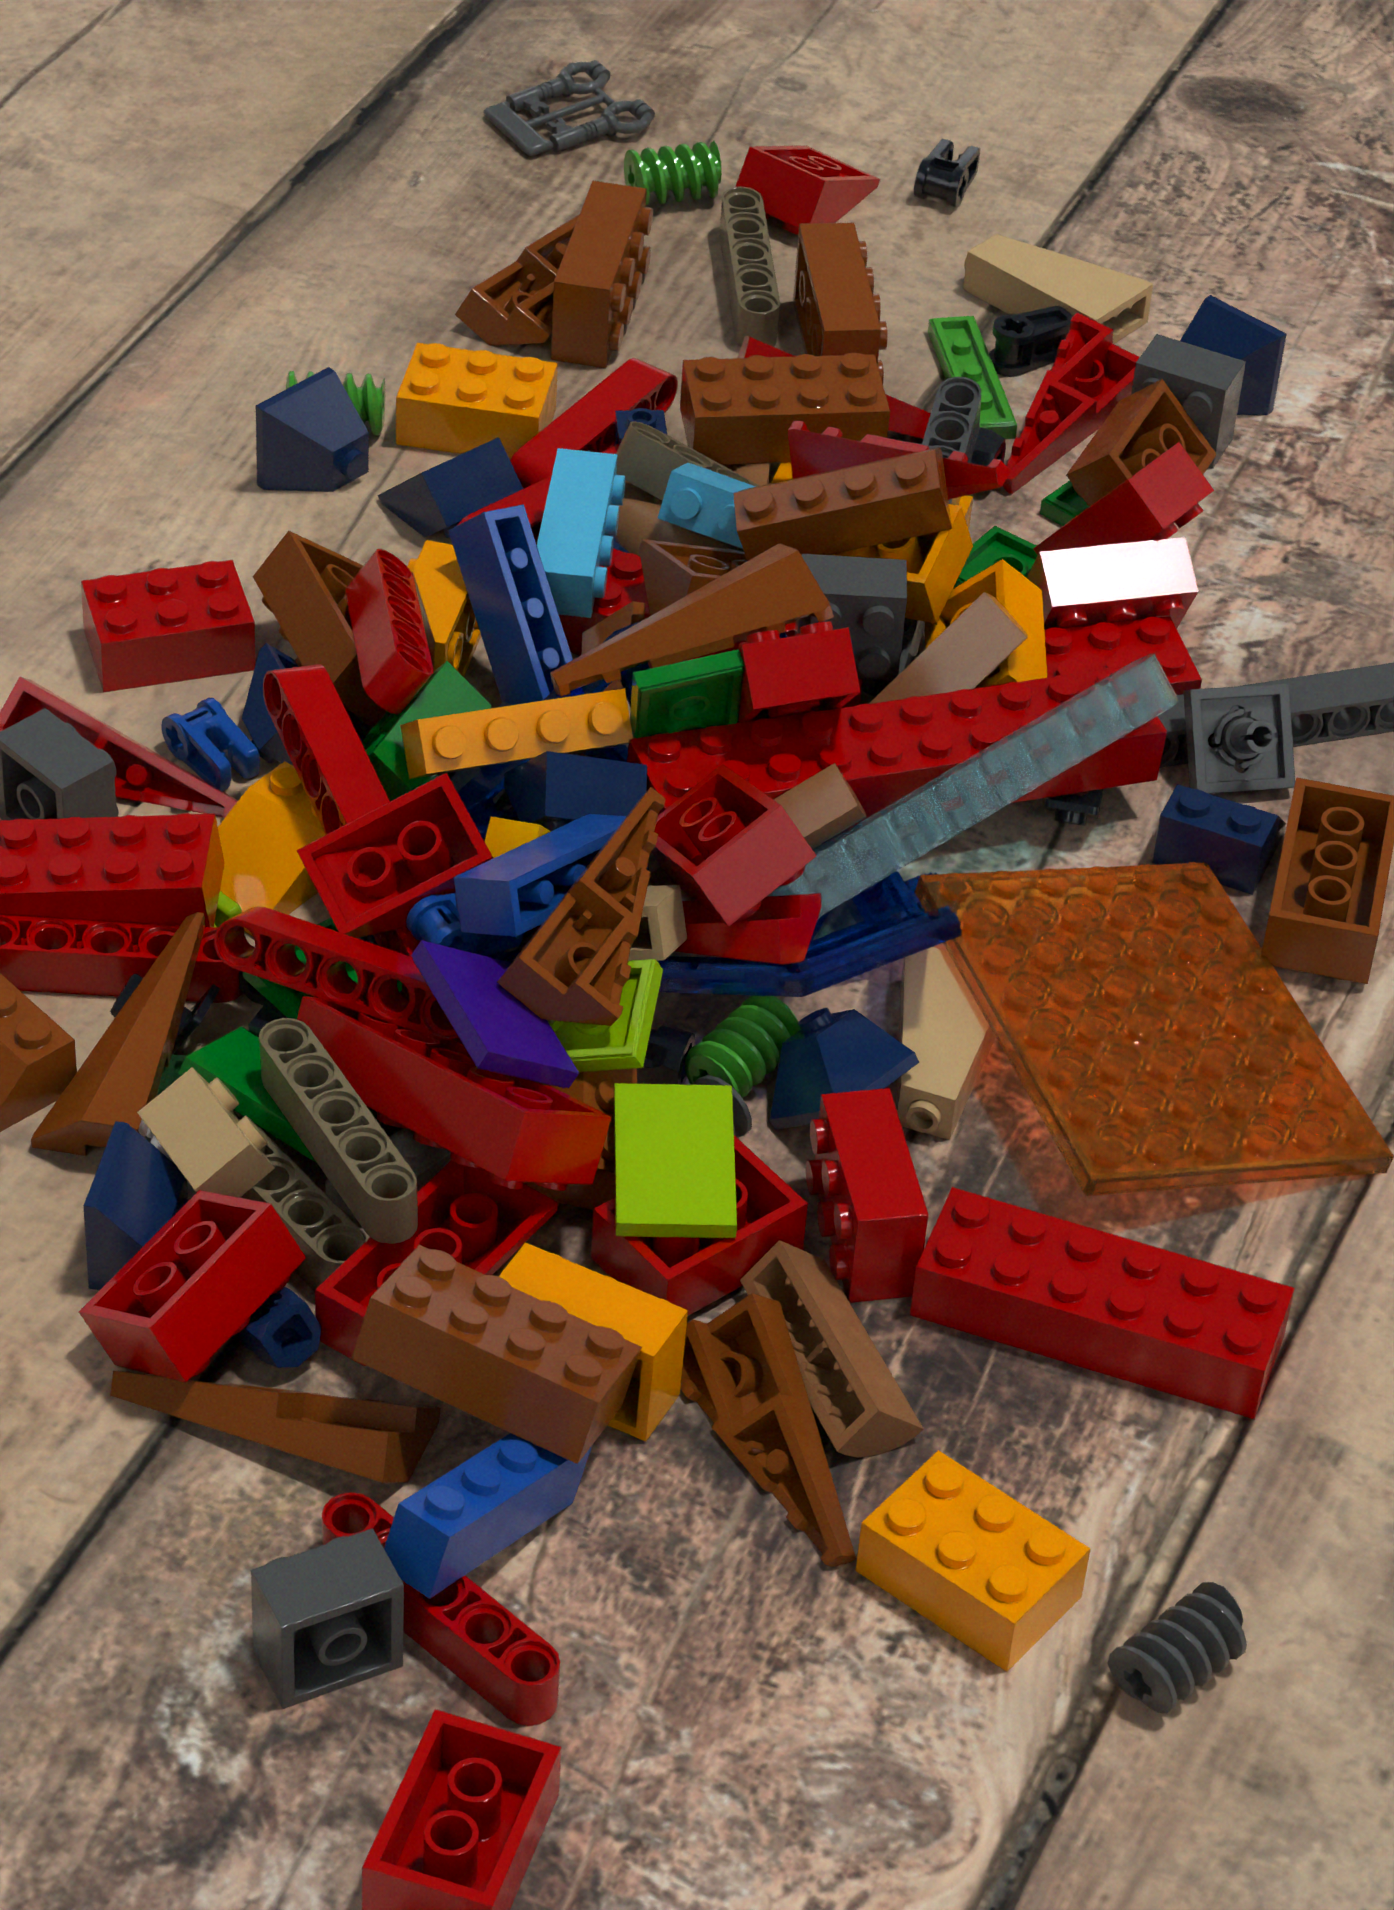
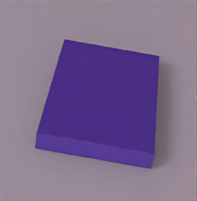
M423 940L420 941L411 955L413 961L478 1069L561 1088H569L579 1071L548 1021L538 1017L497 983L511 962Z

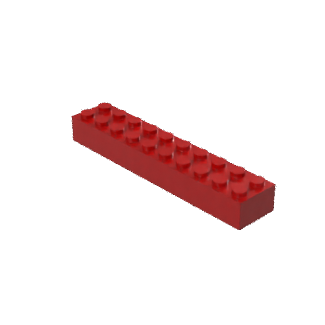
M1126 666L634 738L629 739L627 762L647 765V791L652 787L665 798L664 806L658 815L722 764L774 800L835 763L854 791L867 816L849 827L855 828L1156 781L1167 730Z

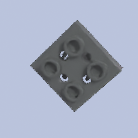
M1289 683L1183 691L1190 788L1199 789L1208 794L1294 788L1295 767ZM1234 706H1237V707L1240 708V709H1236L1234 712H1231V709H1232ZM1211 734H1214V737L1211 739L1212 744H1218L1215 748L1210 747L1208 744V737ZM1236 759L1244 761L1238 764L1239 769H1244L1241 773L1237 772L1234 768Z

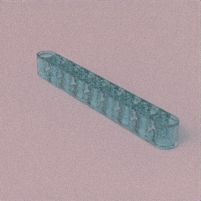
M1155 654L1146 655L1124 666L815 848L813 851L817 857L805 865L803 874L794 882L785 886H779L768 896L821 893L822 907L819 914L820 917L1176 705L1179 699Z

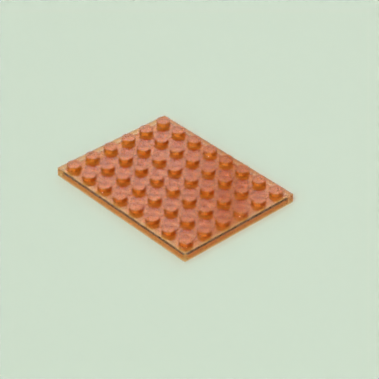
M1189 862L1185 864H1142L1139 866H1096L1092 868L920 875L915 889L917 898L1085 1197L1387 1173L1394 1155L1266 956L1261 955L1262 948L1208 864Z

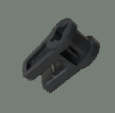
M941 139L927 158L922 159L914 183V196L925 199L929 195L947 200L950 206L959 207L965 192L977 174L980 148L968 146L962 154L958 155L957 160L952 161L954 144L950 140Z
M1053 306L1015 315H1002L996 318L993 324V335L996 338L995 348L989 352L996 373L1009 377L1021 376L1027 371L1054 363L1057 358L1059 344L1061 340H1065L1063 335L1068 334L1073 316L1063 307Z

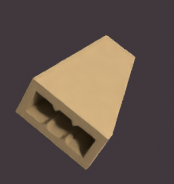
M995 234L967 252L964 261L965 278L963 290L1007 314L1015 315L1053 306H1061L1072 316L1078 312L1113 329V344L1148 322L1153 284L1147 280L999 234Z
M908 940L905 946L900 985L898 1041L915 1052L919 1063L897 1079L896 1110L902 1127L947 1140L951 1139L1008 1012L1014 976L1013 969Z

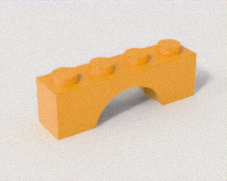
M625 688L424 718L400 725L409 779L532 759L546 751L574 754L628 744L629 739H633Z

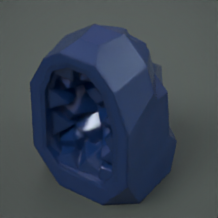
M283 1287L263 1302L251 1315L248 1325L242 1331L235 1334V1337L243 1346L253 1351L265 1363L277 1368L299 1367L319 1349L322 1326L307 1303L291 1289Z

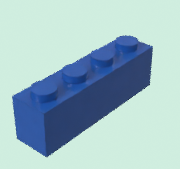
M524 504L483 512L448 530L502 702L517 705L584 695L582 687L570 691V694L564 696L555 693L550 673L572 661L573 658Z
M587 814L455 876V901L459 911L461 932L517 937L543 924L626 816Z
M509 1433L398 1503L384 1550L400 1579L430 1599L571 1505L577 1493L592 1446L580 1462L576 1464Z

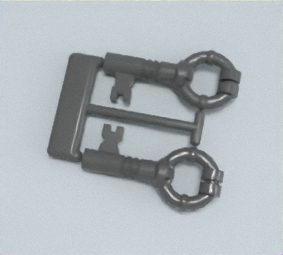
M593 60L591 62H572L568 64V66L560 71L556 79L508 95L505 102L487 107L484 110V116L526 155L535 156L550 149L558 152L605 134L613 136L617 133H640L650 125L655 117V112L641 99L615 102L602 88L610 79V71L600 62ZM585 72L594 80L587 84L575 83L572 76ZM595 93L596 97L549 113V106L543 102L560 95L565 97L573 94ZM603 102L608 106L600 118L573 128L566 125V122L562 119L564 116ZM526 109L530 111L534 119L524 121L515 111ZM629 111L638 120L632 123H620L616 115ZM547 123V130L553 134L550 136V141L545 140L533 128Z

